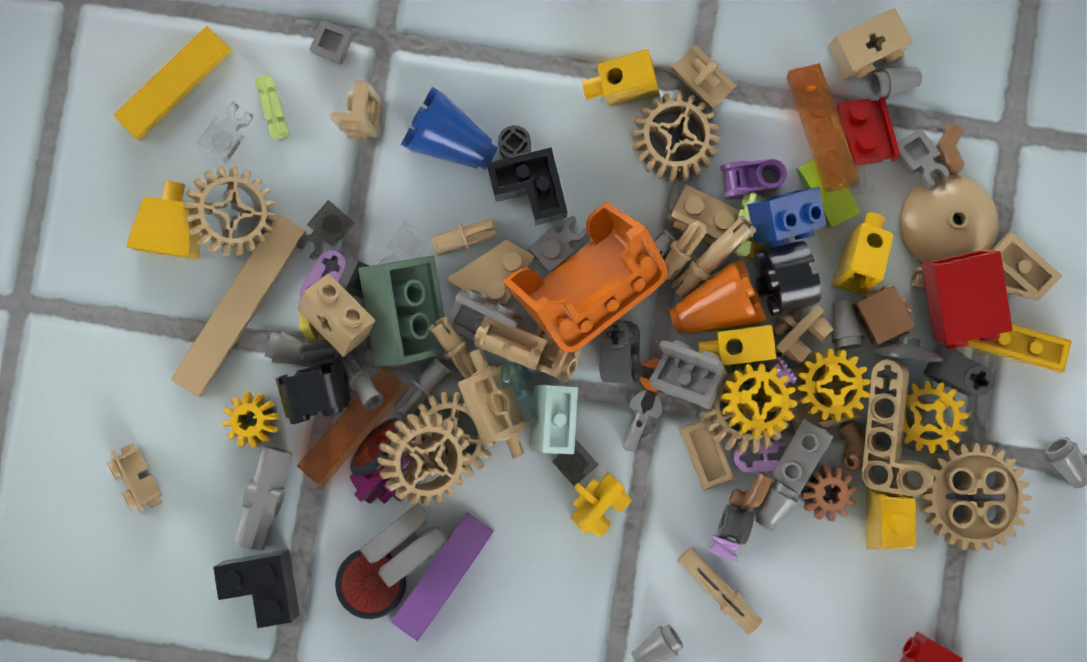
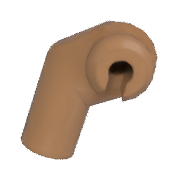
M954 124L948 125L936 145V148L941 153L937 159L940 164L948 169L949 174H958L964 168V161L956 147L964 131Z
M853 420L841 425L838 429L847 441L843 455V465L849 471H857L863 467L865 438Z
M758 472L751 489L745 492L739 489L732 491L729 498L730 505L738 507L739 511H747L760 506L773 482V478Z

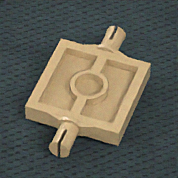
M480 348L469 353L477 372L471 377L458 382V385L483 445L485 446L497 440H506L512 459L526 453L518 434L525 427L532 425L533 422L508 363L499 367L489 366L482 351L483 349Z

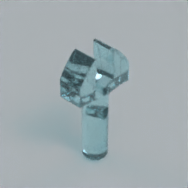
M516 362L503 365L500 372L503 387H511L514 390L525 422L533 423L538 417L526 387L527 381L532 379L528 368Z

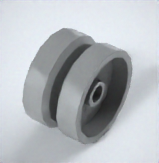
M419 502L359 549L369 563H376L390 553L392 558L383 564L378 572V575L388 587L420 568L447 541V538L437 526L428 528L419 536L416 535L415 531L427 522L429 516Z

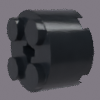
M804 241L791 242L783 246L754 252L755 264L761 276L755 280L757 291L760 297L766 296L767 307L771 316L810 307L819 303L821 298L820 278L818 273H812L809 263L815 262L810 248Z
M341 361L334 364L331 362L298 370L293 376L288 377V374L275 378L285 417L289 418L290 424L308 421L311 419V416L318 414L320 411H322L323 417L343 411V408L349 407V401L352 400Z

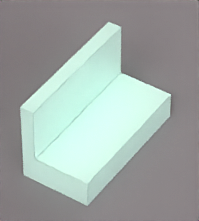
M533 386L531 451L574 454L578 387Z

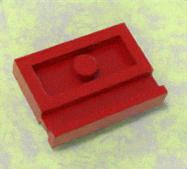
M880 97L879 100L875 101L862 99L838 102L835 110L850 166L881 163L883 160L888 159L896 161L898 159L900 151L885 97Z

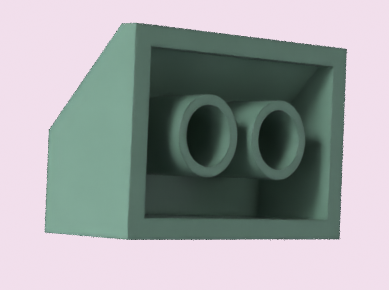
M434 255L358 268L365 310L376 320L370 331L375 366L404 365L442 355L445 350L429 330L431 325L434 324L436 326L435 321L445 317Z

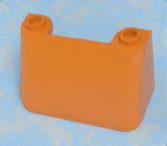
M604 202L595 209L586 221V230L591 241L541 279L533 269L525 267L516 270L503 280L512 296L564 352L571 353L581 349L659 288L667 277V266L647 228L608 202Z

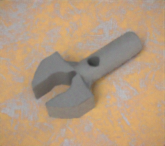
M646 390L633 395L627 406L632 408L635 415L623 444V448L629 452L635 451L646 422L653 417L659 419L662 413V404L658 395H655L652 407L642 413L641 401L645 396Z

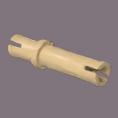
M740 216L699 258L694 257L689 263L690 267L671 283L673 289L677 286L679 287L675 292L684 298L704 280L706 281L713 277V271L746 239L756 232L754 226L749 227L752 223L744 216Z
M692 546L678 558L677 562L720 605L721 612L725 615L729 614L745 630L747 635L753 633L761 625L763 620L742 600L743 595L739 591L735 592L699 556ZM697 568H700L717 587H715ZM722 594H725L741 613Z

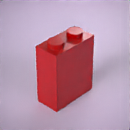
M983 249L921 263L934 341L947 345V348H961L967 346L970 340L979 338L980 341H992L999 339L1001 333L1013 331L1001 251Z

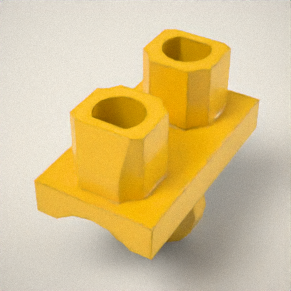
M607 472L600 482L593 478L586 488L580 483H576L573 488L580 495L572 503L577 510L570 518L584 533L587 534L590 531L603 537L611 525V522L603 514L610 505L618 512L624 511L631 503V499L624 491L625 487Z

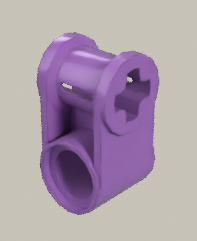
M777 159L736 161L720 166L721 172L725 174L727 192L724 193V199L727 200L740 199L744 195L751 194V192L757 193V195L775 192L787 177L785 165ZM765 169L773 170L777 174V182L773 184L765 182L762 178V171Z

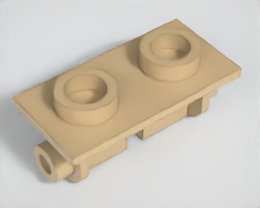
M485 315L481 326L478 327L474 339L476 340L473 346L535 370L547 339L518 327L515 329Z
M132 443L121 448L122 455L118 457L114 450L111 451L112 461L107 464L115 480L122 478L127 488L122 494L130 510L137 508L139 514H142L144 511L142 505L147 503L149 508L161 504L160 496L163 494L160 492L152 474L141 480L137 475L149 469L140 449L135 448Z

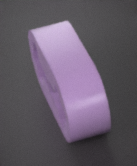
M334 250L322 253L301 287L300 298L307 288L327 274L329 268L325 263L328 259L334 261L336 257L339 258L337 264L341 266L340 270L330 273L339 282L347 264L346 257Z
M780 440L771 441L772 446L768 449H765L760 444L759 451L753 454H761V459L752 460L748 467L746 462L740 461L739 457L743 454L738 452V446H736L732 453L733 464L743 472H773L779 460L768 459L767 453H777L780 446L785 451L789 443ZM748 443V444H747V448H749L750 453H752V451L750 450V447H749V443Z

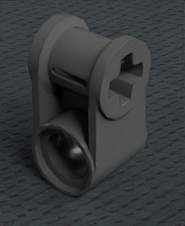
M617 320L601 332L600 377L604 383H637L641 372L639 358L640 330L631 321ZM624 331V338H618V332Z
M938 344L934 351L943 357V362L929 361L923 372V375L937 383L945 382L947 387L951 389L956 388L959 393L965 396L985 395L993 389L995 384L994 374L989 368L967 358L964 354L953 348H947L943 344ZM977 375L976 381L980 383L978 387H972L974 382L969 379L970 376Z

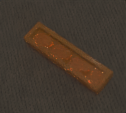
M820 63L789 70L787 80L824 192L828 193L858 185L860 179Z
M384 366L372 380L384 397L382 405L375 410L369 411L364 408L362 402L357 397L297 465L319 487L322 488L327 484L366 437L393 409L395 403L410 388L387 367Z

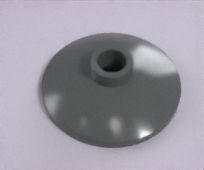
M900 337L899 344L887 345L873 350L875 355L943 362V357L920 346L921 339Z

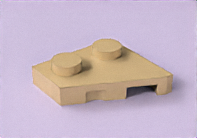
M1008 232L992 249L1001 251L1007 293L1039 301L1062 277L1057 270L1013 232Z
M506 239L452 274L447 281L462 290L468 291L470 288L486 295V301L496 306L498 303L507 305L512 294L503 283V280L520 268H529L535 256Z

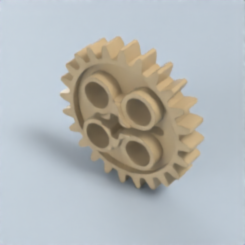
M974 442L969 443L968 450L964 444H956V453L951 449L943 450L945 460L933 457L932 459L937 466L936 469H931L934 476L933 483L927 489V492L918 495V497L927 500L928 504L920 507V511L931 513L925 520V523L937 525L933 532L935 535L940 537L945 535V543L953 545L956 542L957 548L966 550L969 545L970 549L975 552H980L981 544L985 549L992 551L994 549L993 540L998 544L1006 545L1005 534L1013 537L1017 536L1013 526L1014 524L1025 526L1019 515L1020 513H1030V510L1023 507L1022 504L1023 501L1031 500L1032 496L1022 494V489L1027 488L1030 483L1019 481L1018 478L1025 471L1018 468L1012 469L1016 462L1015 458L1008 457L1003 459L1005 456L1004 450L996 449L993 452L992 445L983 444L980 449L979 444ZM959 471L962 474L963 481L958 488H955L952 479L955 473ZM993 472L996 481L993 487L988 488L986 478L989 473ZM946 494H1002L1003 499H973L972 501L962 498L946 499ZM958 505H961L963 516L960 520L955 521L953 519V510ZM994 506L996 516L989 522L986 516L989 507Z

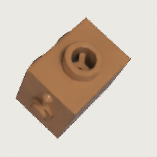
M894 285L890 287L883 286L878 291L870 290L864 293L863 300L853 304V308L872 346L879 345L885 341L890 344L899 340L898 337L900 335L908 334L909 330L915 328L909 315L912 313L911 305L904 295L899 296Z

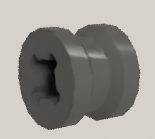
M726 505L719 522L718 537H732L736 539L737 543L746 544L752 531L754 513L750 511L742 513L736 511L734 506Z

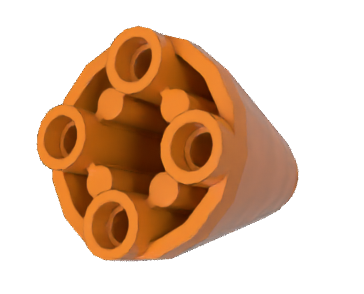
M743 259L727 265L676 303V308L669 310L672 323L678 334L684 332L694 334L752 326L767 320L761 306L760 297L755 286L751 284Z

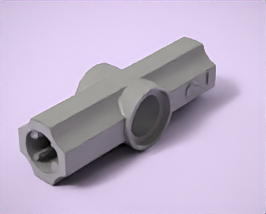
M263 446L254 479L250 480L244 493L242 507L245 509L234 543L248 549L264 550L273 518L279 513L284 500L285 488H283L293 453L276 447Z

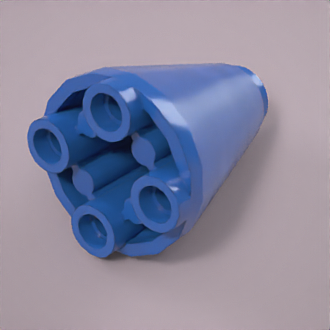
M432 86L423 102L428 107L425 109L420 106L412 120V126L416 129H408L401 142V146L412 152L476 169L481 167L486 170V163L492 161L498 147L492 144V139L449 97Z

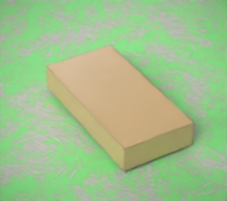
M701 419L679 428L703 490L735 479L721 441L719 443L714 441L717 435L716 429L709 433L705 429L713 422L712 419Z

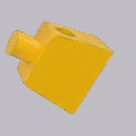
M649 48L602 62L597 65L598 77L582 81L586 100L604 96L609 106L660 96ZM621 80L618 84H613L615 81Z
M165 181L162 199L144 197L142 199L127 241V248L140 252L199 260L200 245L197 241L200 238V233L198 232L193 235L189 233L191 228L197 226L196 222L184 221L185 216L194 214L193 210L183 208V203L185 202H182L185 184Z
M875 212L866 213L864 223H861L848 235L831 283L832 286L862 296L883 280L894 237L892 232L883 229L886 220L885 216Z
M772 325L717 332L718 340L698 342L699 353H703V351L714 353L721 358L723 366L776 359ZM740 341L743 346L742 352L730 354L727 350L728 343Z
M866 486V549L901 550L915 548V498L876 491Z

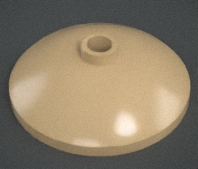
M950 174L942 182L939 176L931 177L935 182L932 189L927 190L920 183L908 194L900 212V234L905 247L918 262L924 263L983 249L991 250L993 248L999 230L997 208L989 193L974 180L961 175ZM954 214L960 216V225H956L953 222Z

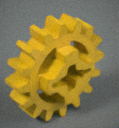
M826 349L824 358L819 352L812 354L813 363L810 361L802 362L806 372L796 373V377L803 381L802 385L795 387V390L803 391L804 396L798 401L800 404H810L807 410L808 414H814L819 411L820 420L826 421L830 414L832 421L839 422L841 420V413L846 418L854 417L852 408L857 410L864 408L859 400L860 398H869L870 394L863 391V386L871 384V380L862 379L861 375L867 371V368H857L855 366L859 359L857 356L846 359L847 354L845 350H839L835 356L833 349ZM841 366L848 370L851 378L841 372ZM821 367V374L815 381H812L815 372ZM832 381L845 383L844 386H838V388L833 390L820 388V385H825ZM850 390H853L850 398L845 403L844 397ZM813 393H818L823 397L827 407L822 405Z
M760 363L756 371H753V368L748 364L743 368L744 375L736 370L731 375L734 382L727 381L723 387L729 393L722 394L720 397V401L728 403V406L722 410V414L732 415L733 418L728 425L731 427L738 423L741 426L740 435L751 430L753 439H757L760 437L761 431H763L765 436L770 438L774 435L773 427L781 432L786 428L782 420L791 421L794 418V415L788 409L797 406V401L789 399V396L796 390L792 387H785L784 384L789 379L787 375L780 379L776 377L778 368L774 367L768 373L765 372L764 363ZM752 380L749 391H738L742 384ZM769 384L774 387L777 393L770 388ZM757 393L760 401L765 402L760 409L758 403L752 400ZM739 408L743 409V411L749 416V419H747L740 412ZM768 411H779L773 420L765 422Z
M926 380L924 389L918 383L912 384L913 393L907 392L904 432L907 436L904 443L908 444L913 440L916 441L917 451L928 445L930 453H935L939 444L946 451L950 448L948 440L950 439L958 443L961 438L956 432H966L968 426L961 423V419L970 417V413L961 412L960 409L967 402L965 399L956 401L954 398L958 392L956 388L946 392L945 382H940L937 388H933L932 381ZM933 394L940 396V398L935 402H926L919 396ZM949 406H951L954 414L953 425L947 420L946 410ZM909 408L914 412L915 423L913 426L910 425L908 418ZM924 410H936L935 419L938 421V424L935 421L929 424L926 423L924 419L927 415ZM926 431H935L939 435L941 434L942 437L926 438L921 435Z

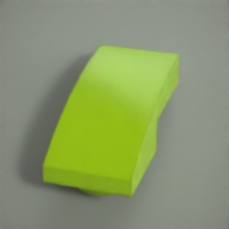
M822 154L795 168L804 189L819 187L827 224L826 227L833 228L860 213L844 179L827 154Z

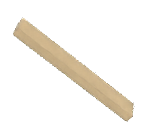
M278 213L276 219L270 224L273 227L272 232H265L266 241L257 244L256 249L246 261L171 378L172 381L197 397H202L307 234V231Z

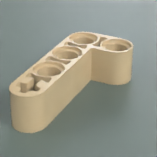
M896 358L886 359L878 362L873 367L871 375L862 479L865 485L876 491L918 496L932 485L934 476L927 464L901 459L909 369L902 360ZM891 368L893 372L898 374V377L890 381L889 376L884 375V370ZM889 387V390L897 389V393L893 391L882 393L881 389ZM883 398L893 402L895 411L892 416L882 413L880 403ZM879 432L887 433L890 436L892 444L889 449L882 448L878 444L877 435ZM876 465L883 466L887 470V481L882 482L875 477L874 467ZM914 470L922 475L923 485L921 487H916L909 483L907 477L909 471Z

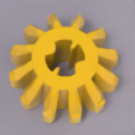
M244 392L243 400L239 397H233L231 401L234 408L228 407L223 410L226 415L231 416L230 420H225L221 424L223 427H232V430L227 434V438L234 439L238 436L237 445L239 447H244L249 442L251 448L259 447L260 440L264 443H269L271 437L268 431L278 432L279 430L277 425L271 423L272 420L280 418V413H270V410L276 405L275 402L268 401L264 404L265 394L258 393L254 398L251 392ZM255 414L252 418H257L256 425L248 426L247 424L250 421L246 422V416Z

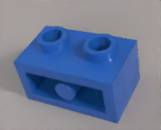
M819 187L796 190L747 204L752 223L751 226H754L756 232L753 234L755 243L769 242L770 247L783 246L790 243L789 237L794 236L795 240L815 236L814 230L827 226Z

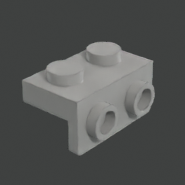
M470 288L468 291L461 290L456 295V302L448 318L457 333L473 341L476 340L474 339L478 327L481 326L485 315L514 329L518 327L522 317L515 315L517 311L514 308L503 303H498L496 306L486 301V295Z
M662 340L659 347L664 354L649 380L652 388L711 409L728 376L721 358L709 351H703V353L693 351L687 344L680 341L671 343Z

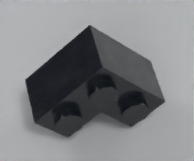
M552 147L486 163L496 202L528 194L535 226L567 218L568 211Z
M289 549L225 560L213 566L218 601L252 595L257 629L291 623L300 615Z

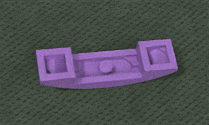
M466 513L396 613L391 623L418 641L494 531L469 513Z

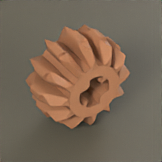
M821 464L820 474L817 470L813 471L811 475L812 480H808L805 485L808 487V491H802L799 497L809 499L803 508L806 511L814 510L815 518L821 520L826 515L827 520L832 522L836 519V511L843 517L848 516L844 506L846 504L853 507L856 505L854 500L849 499V494H855L858 490L854 486H847L853 477L850 474L842 475V467L835 466L830 470L829 465ZM825 486L833 488L830 491L832 496L830 499L823 497L826 494Z

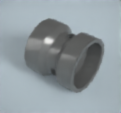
M511 125L501 131L498 137L501 157L505 159L531 152V138L523 127Z

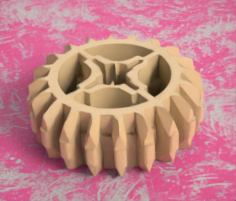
M677 92L674 101L671 100L668 93H665L662 97L663 104L658 99L653 98L650 102L652 109L643 106L640 112L644 118L636 117L634 124L640 129L632 130L631 137L639 140L633 143L632 149L634 151L643 150L638 155L637 161L640 163L648 159L650 162L645 170L650 172L654 166L657 167L659 170L656 177L659 179L662 178L665 171L669 172L668 178L670 182L675 181L677 172L680 173L683 181L688 180L689 170L693 175L698 176L701 173L699 165L708 168L711 161L707 156L715 157L718 152L711 145H716L720 142V137L712 134L718 131L720 128L719 124H709L715 116L714 112H708L704 115L703 110L706 107V103L701 102L698 107L694 106V95H690L687 102L682 101L683 95L681 92ZM666 114H680L674 123L661 122L658 124L654 122ZM689 119L698 127L701 141L697 140V136L688 130L687 124ZM681 124L679 141L670 150L672 134ZM649 132L655 134V138L663 143L664 153L662 156L653 148ZM684 150L690 152V150L698 152L688 160L671 161L674 153Z
M224 166L217 168V178L210 170L204 172L207 183L200 178L193 181L200 191L189 189L186 192V195L194 199L195 202L183 203L184 209L193 210L194 213L185 216L184 221H195L197 225L189 230L190 235L201 231L203 236L198 239L197 243L204 245L208 240H211L209 251L212 253L216 252L219 246L222 245L223 256L230 255L232 246L237 256L243 255V244L249 251H254L256 245L253 239L260 243L266 241L265 236L260 231L272 232L273 227L265 223V220L276 219V214L267 212V208L275 206V201L265 202L264 196L271 192L270 189L265 188L260 191L257 188L262 183L260 177L250 182L251 171L245 170L241 177H239L237 166L230 168L229 176ZM227 184V191L224 193L223 200L220 203H204L211 189L218 185ZM238 187L250 196L255 209L242 203ZM229 201L231 208L241 213L232 216V221H230L228 213L223 212V210H217L229 206ZM204 213L215 216L219 220L220 231H223L222 236L217 234L208 225ZM240 219H255L251 229L244 236L233 238V232L237 229Z
M734 364V365H733V367H732V374L730 373L729 370H727V369L725 368V370H726L727 373H728V376H727V378H726L724 384H725L727 381H732V382H734V380H733V378H732L731 375H732L736 370L739 371L740 373H742V375H744V373L742 372V369H741V367L739 366V364ZM751 380V381H747V382H745L744 384L751 385V384H752V380ZM769 384L770 388L777 393L774 387ZM723 386L710 411H706L701 415L702 420L712 419L713 421L705 428L708 433L715 429L719 432L714 438L716 443H719L724 437L728 439L725 445L727 450H731L736 442L738 443V452L743 454L746 452L747 444L749 443L752 453H757L760 449V444L765 449H768L772 446L770 438L778 441L782 437L781 432L774 427V435L767 438L764 432L761 431L760 437L757 439H753L752 434L745 433L740 435L738 431L731 428L728 424L733 418L732 415H722L720 411V397L725 390ZM743 386L738 389L739 392L745 390ZM758 394L752 399L758 403L759 409L765 404V402L760 401ZM779 411L771 412L769 421L773 420ZM741 412L747 419H749V416L745 412ZM782 420L785 423V429H787L789 423H787V421Z
M442 392V403L439 404L434 396H430L428 399L432 408L429 409L422 403L418 405V409L421 412L429 413L430 419L434 413L450 408L448 418L454 419L453 428H461L460 410L472 418L466 402L464 404L460 403V392H455L453 402H449L447 392ZM412 414L417 418V420L419 419L418 415ZM463 431L464 433L461 437L468 438L469 444L477 445L471 456L472 458L468 461H463V465L468 467L470 471L466 475L472 477L474 472L470 465L474 464L481 470L484 464L479 459V456L490 459L492 453L484 449L479 433L478 435H473ZM434 432L421 433L416 436V439H411L409 442L420 444L427 436L431 438ZM496 441L487 445L494 446L496 444ZM444 442L443 446L445 448L442 451V463L446 466L448 448L446 442ZM414 452L417 456L421 455L424 458V464L428 462L435 466V463L429 460L430 458L425 453ZM431 473L429 476L433 478L437 473Z
M424 411L420 413L418 420L414 415L409 414L407 415V426L401 421H397L395 426L399 431L396 434L391 431L386 432L385 435L391 440L390 445L380 444L379 448L388 453V456L378 458L380 465L387 466L382 469L380 476L383 479H389L386 487L390 491L396 490L395 496L400 500L407 497V501L415 505L420 498L424 506H429L431 497H433L436 502L440 503L443 500L442 492L452 496L454 495V490L451 486L454 483L460 486L464 485L463 480L459 478L460 472H470L469 468L463 465V461H468L472 458L471 454L463 451L470 444L468 440L460 439L464 433L463 430L459 427L453 428L454 421L449 418L443 421L441 414L434 413L430 419L429 413ZM434 432L431 438L427 436L420 444L409 442L421 433ZM444 442H446L448 448L446 466L441 460V454L445 448L443 446ZM416 450L421 454L425 453L430 458L429 460L435 463V466L428 462L424 464L414 451ZM403 451L409 457L405 476H403L400 466ZM428 474H439V476L431 482L425 484H417L419 480L423 481V479Z

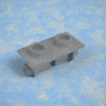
M803 419L772 472L771 477L800 494L834 436L827 433V429L818 424L814 425Z

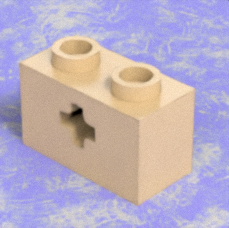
M893 8L835 36L828 47L844 79L847 80L855 75L857 79H861L876 70L875 65L884 61L887 65H890L905 56L903 51L913 42L896 9ZM873 45L875 46V48H870V49L867 48V46H868V47L873 46Z
M329 273L303 292L297 309L343 357L368 338L376 321Z

